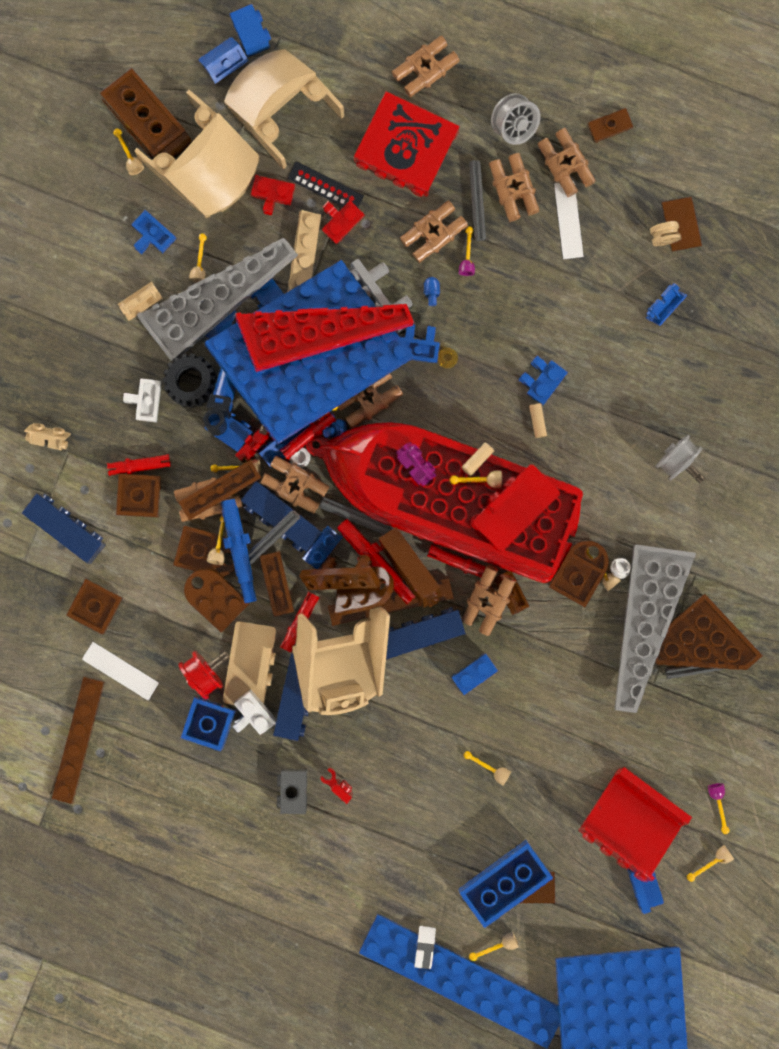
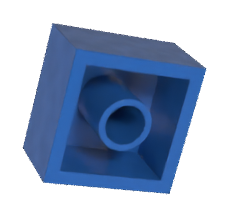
M198 696L194 697L181 738L222 751L237 709Z

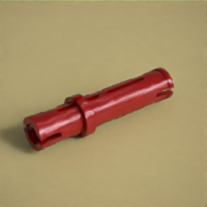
M330 412L326 413L315 422H312L309 427L281 448L280 451L289 460L317 435L321 436L323 434L322 431L336 421Z
M167 454L135 460L128 458L121 462L107 463V469L116 468L109 470L108 475L132 474V472L171 467V461L162 462L169 460L170 456Z
M431 545L427 557L458 568L465 574L470 573L480 578L486 569V566L472 561V558L461 557L434 545Z
M307 592L294 621L287 628L288 632L280 648L292 653V646H295L297 640L298 615L303 614L309 619L320 597Z

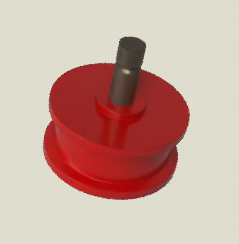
M197 651L192 652L193 656L189 660L178 664L188 685L206 700L210 698L209 694L217 687L220 689L224 687L214 670L223 661L230 658L226 651L210 663Z

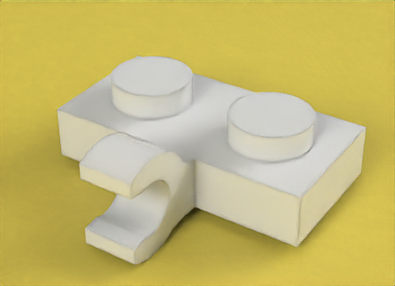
M140 379L139 395L124 393V403L137 404L136 420L157 423L161 381Z
M249 690L234 702V705L243 714V716L234 721L233 728L237 732L243 730L250 723L261 735L276 724L277 719L252 690Z

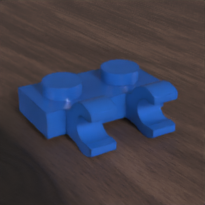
M415 324L406 328L405 338H400L414 355L411 360L437 364L440 342H434L436 327H427L426 340L414 339Z
M536 356L531 365L542 372L535 381L524 372L518 381L529 388L526 394L543 406L568 372L552 360L547 365L544 360Z

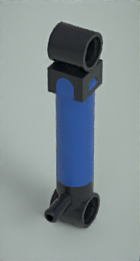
M236 318L233 319L232 325L237 323ZM222 368L220 369L214 392L210 394L208 400V411L203 418L208 432L214 436L222 435L226 431L227 422L225 418L230 419L234 407L233 398L236 392V387ZM214 420H220L217 425H211Z

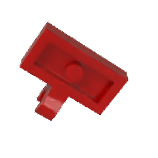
M255 175L251 197L266 200L263 207L264 214L272 216L275 202L291 206L296 186L293 183Z
M328 201L323 206V210L332 219L323 227L322 232L337 245L360 222L365 214L351 201L339 212Z
M258 430L252 437L249 435L244 440L246 444L235 456L242 463L245 460H251L256 454V450L268 442L270 439L269 433L267 432L266 435H263Z
M329 767L328 771L332 774V778L326 779L324 776H321L320 779L323 783L329 785L331 791L347 804L353 797V787L345 780L341 782L339 779H336L335 770Z

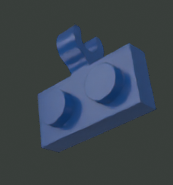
M146 210L131 224L142 235L134 244L135 249L140 254L146 251L150 243L163 254L176 240V237Z

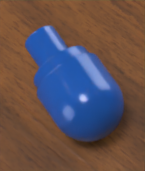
M429 277L424 281V294L428 298L429 306L437 305V297L440 294V283L435 277Z
M336 419L335 422L323 430V435L325 437L340 436L343 432L347 431L346 422L342 419Z

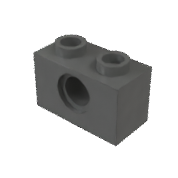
M282 769L281 774L277 775V787H281V795H277V808H280V814H306L307 769ZM294 786L298 794L294 797L289 796L286 792L287 787Z

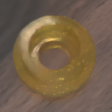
M444 348L439 352L438 363L441 367L449 369L457 364L458 355L454 349ZM449 354L451 355L452 359L450 361H446L444 359V356Z

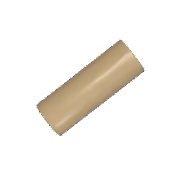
M530 405L529 409L535 438L546 437L547 432L542 405Z
M484 443L462 466V469L471 476L494 452L493 448Z

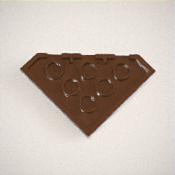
M704 594L669 625L655 664L747 671L763 655Z

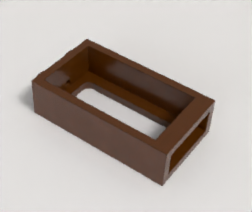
M395 527L380 537L379 541L383 549L382 551L416 596L422 607H432L437 604L441 597L440 586L398 528Z

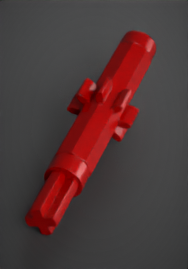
M348 519L337 527L338 531L360 556L366 555L372 561L370 567H381L391 574L394 581L393 590L406 604H409L416 597L402 582L403 580L381 556L380 552L383 549L377 543L371 544Z

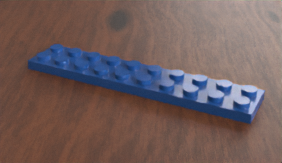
M377 914L359 950V954L548 1049L560 1024L558 1004L437 943H434L431 969L415 967L419 934Z

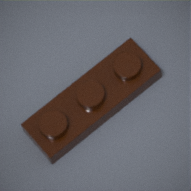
M280 551L259 556L273 616L294 612Z

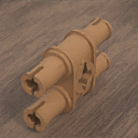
M439 36L429 45H422L418 51L411 56H407L405 62L392 71V75L397 82L411 72L416 73L417 78L404 86V90L410 98L423 88H430L431 84L439 78L445 77L446 71L460 62L459 57L454 51L440 61L434 58L437 53L447 47V42L443 36Z
M563 128L556 133V137L564 149L562 152L556 153L548 138L541 140L538 143V147L546 159L545 165L552 172L554 181L560 183L567 197H571L578 192L570 178L573 172H577L585 188L594 184L596 180L588 168V160H585L579 149V144L574 143L567 129ZM565 160L566 162H568V161H571V162H570V165L568 166V164H564V165H563V161Z
M515 153L508 157L514 173L511 176L505 175L500 159L489 163L494 177L493 186L496 187L500 199L499 203L504 205L509 222L520 218L515 203L517 199H523L528 215H533L540 211L534 196L536 189L532 186L529 177L530 173L524 168L520 153ZM512 184L518 187L517 191L514 188H510Z
M449 200L435 211L430 210L418 222H414L413 228L400 237L401 242L406 248L420 237L426 240L423 246L412 253L418 263H421L432 253H438L449 242H453L454 236L468 226L462 216L448 226L442 224V220L455 211V207ZM430 229L437 230V235L435 233L430 234Z
M390 373L338 406V409L341 411L355 401L359 402L360 409L345 418L351 428L365 419L371 420L374 415L383 409H388V404L403 395L398 385H395L383 394L377 392V387L392 378ZM364 392H366V394H368L369 396L373 395V404L368 400L364 401Z
M275 456L270 466L285 474L286 480L281 482L265 473L260 484L274 491L276 497H281L293 504L292 506L297 507L298 505L314 514L319 503L305 496L304 489L309 488L324 497L330 486L315 478L312 472L309 473L297 466V463L290 464L282 458ZM297 478H299L298 486L300 488L296 487L295 489L290 491L292 484L289 482L293 483L295 482V480H297Z
M211 477L210 480L198 483L193 482L192 486L174 490L176 501L180 502L217 480L216 477ZM240 495L223 500L235 499L237 507L243 506ZM221 502L193 519L200 518L205 520L207 517L218 514L223 515ZM179 510L182 522L189 521L184 511Z
M491 565L486 566L481 579L475 583L472 595L467 599L468 607L461 619L463 623L471 626L479 610L485 613L486 616L479 628V632L486 636L491 634L496 622L502 618V613L506 604L510 602L509 595L516 582L513 577L505 575L498 591L493 589L491 585L498 573V569Z

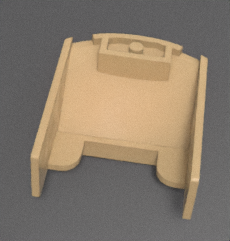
M286 49L267 53L245 67L231 84L224 101L228 109L283 169L287 167L285 158L272 144L279 135V127L271 116L297 93L302 91L311 101L323 99L341 119L344 117L343 105L319 80L316 73Z
M188 90L186 94L189 102L197 109L195 121L203 131L177 160L168 153H160L153 160H150L138 148L134 152L147 168L205 218L211 217L210 215L220 211L223 212L232 206L245 193L255 177L260 157L219 113L217 114L194 93Z
M381 606L370 609L369 618L360 620L355 625L352 635L317 641L316 628L303 614L298 615L296 646L292 647L303 706L308 712L315 711L319 712L320 715L347 713L369 704L368 700L376 695L380 697L383 694L390 615Z

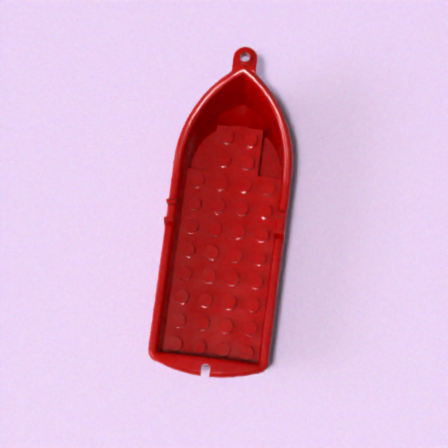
M392 422L367 424L343 432L340 436H336L331 440L317 435L306 444L309 454L324 460L331 479L343 496L359 511L370 518L390 527H397L399 530L415 535L419 539H426L434 542L433 544L442 545L540 583L549 582L557 573L572 546V543L567 542L568 536L575 537L577 532L583 491L574 485L543 474L559 490V496L505 550L499 551L473 525V520L490 504L488 499L497 491L501 493L505 489L503 485L512 476L516 478L526 467L491 454L470 476L462 469V466L478 449L413 425ZM317 442L320 444V447L315 449L312 444ZM407 443L415 444L422 453L421 457L425 462H430L435 469L434 473L436 476L431 480L427 477L429 482L424 486L420 483L418 484L409 473L415 468L412 464L406 469L397 458L398 454L396 452L404 448V445ZM493 471H501L502 473L501 488H493L487 482H458L456 484L450 482L452 476L473 478L487 477Z

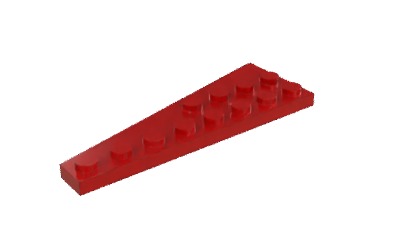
M407 304L383 305V307L370 308L368 306H361V308L347 309V307L328 310V308L298 309L291 312L276 310L272 313L256 311L252 314H241V312L235 314L256 372L407 328L414 324Z

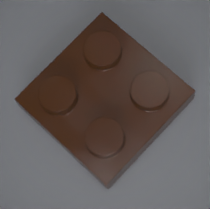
M119 474L116 515L159 518L161 476Z
M85 579L66 616L104 635L123 597Z

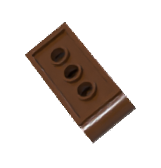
M132 68L100 92L103 104L152 160L160 153H168L175 158L192 143L186 130ZM144 114H145V115H148V116L145 117V118H141V117H140L141 115H144ZM155 130L161 131L160 133H153Z

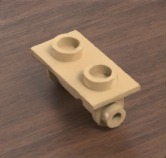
M150 282L118 303V306L128 321H130L138 313L144 312L163 298L154 284Z
M39 423L31 424L24 430V432H28L25 440L29 441V444L45 446V440H48V448L61 451L67 449L68 442L65 440L71 435V433L65 432L62 428L50 429Z

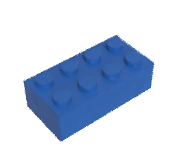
M524 840L458 889L460 895L482 926L486 928L553 879V877L528 841Z

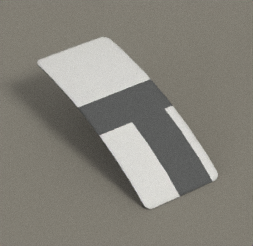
M419 927L415 967L431 969L435 928Z

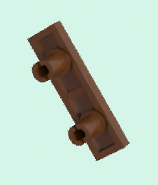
M366 555L359 557L355 568H335L337 566L336 560L332 557H327L320 569L302 570L299 575L308 590L377 588L380 583L374 570L370 567L372 561Z

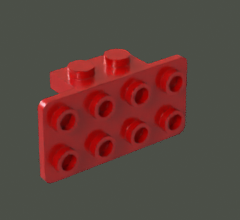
M532 464L527 466L516 478L512 476L503 485L505 489L501 493L495 492L488 499L490 504L473 520V525L499 551L505 550L560 494L559 490Z

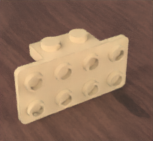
M240 621L236 622L223 695V702L225 704L234 705V702L249 690H252L261 702L265 704L267 686H271L273 676L270 673V667L274 665L276 653H273L276 636L275 627Z

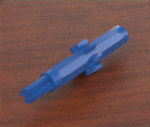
M235 499L222 501V514L228 538L223 539L225 549H231L236 576L241 585L244 602H254L257 599L246 544L251 543L249 533H243Z

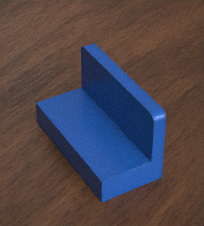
M232 37L199 58V62L205 67L215 84L249 61L239 43Z
M627 869L639 910L642 914L651 912V907L664 903L655 872L652 874L655 877L654 881L643 882L634 876L633 871Z

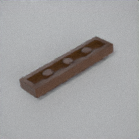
M249 460L178 503L187 518L191 520L259 480L261 476L252 461Z

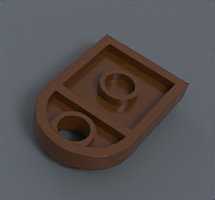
M188 526L183 527L173 566L192 571L209 568L217 571L222 576H227L235 570L234 563L231 565H226L225 563L223 565H215L207 562L209 552L216 548L218 534ZM222 536L220 550L225 555L231 553V549H225L223 539L228 537Z
M582 541L575 544L567 554L549 588L586 608L607 571L609 564L607 552L600 544L593 541ZM591 546H595L599 550V555L594 559L587 556V549Z
M372 567L380 580L377 588L337 589L335 613L342 616L382 606L393 592L394 581L391 574L381 567ZM386 582L384 588L380 590L381 584Z
M202 568L194 571L188 577L184 586L185 597L190 605L221 633L250 604V602L245 603L243 595L220 573L213 569ZM200 577L204 585L199 588L195 587L192 584V579Z

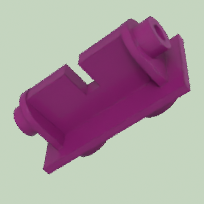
M407 443L404 445V448L396 452L398 454L397 458L406 469L412 464L415 468L409 473L418 484L420 483L424 486L429 482L427 477L431 480L436 476L434 467L430 462H425L421 457L420 449L415 444Z

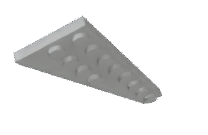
M282 238L251 257L243 258V261L226 267L224 271L188 287L189 289L170 296V299L160 304L157 303L143 313L140 312L136 316L168 358L174 362L173 358L177 356L180 358L182 354L201 340L296 258L298 254L288 241Z
M634 545L614 710L630 713L637 712L696 553Z

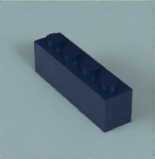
M257 481L241 500L245 504L243 508L251 514L254 512L261 516L259 520L267 527L270 525L275 527L293 510ZM300 515V519L281 538L285 540L288 537L293 541L292 546L299 552L303 550L307 552L322 532Z
M36 493L22 514L84 562L92 564L106 546L102 542L103 537L95 531L91 533L85 529L87 525L77 518L76 521L69 516L71 512L63 506H60V508L53 504L55 500L47 494L42 496Z
M452 607L442 610V615L437 617L430 614L421 617L422 621L415 624L413 620L402 623V628L394 630V627H389L386 660L466 634L459 611H454Z
M291 653L273 736L298 741L300 736L304 737L306 724H303L304 716L309 715V712L303 706L294 653Z

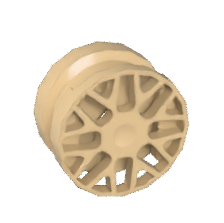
M677 221L661 223L650 228V234L653 235V246L668 245L681 240V234L677 230L679 228Z

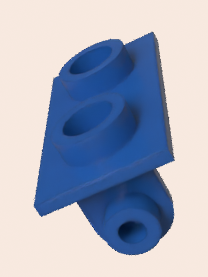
M675 283L669 285L661 295L662 300L657 299L647 309L646 319L661 326L687 295L678 291L680 288Z
M327 526L302 559L315 569H318L343 537Z

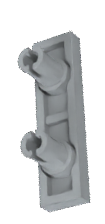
M359 259L351 263L350 273L359 282L376 307L407 304L408 308L413 305L407 295L397 302L390 304L375 283V281L389 272L384 262L370 271L366 270ZM403 329L396 330L395 332L399 334Z

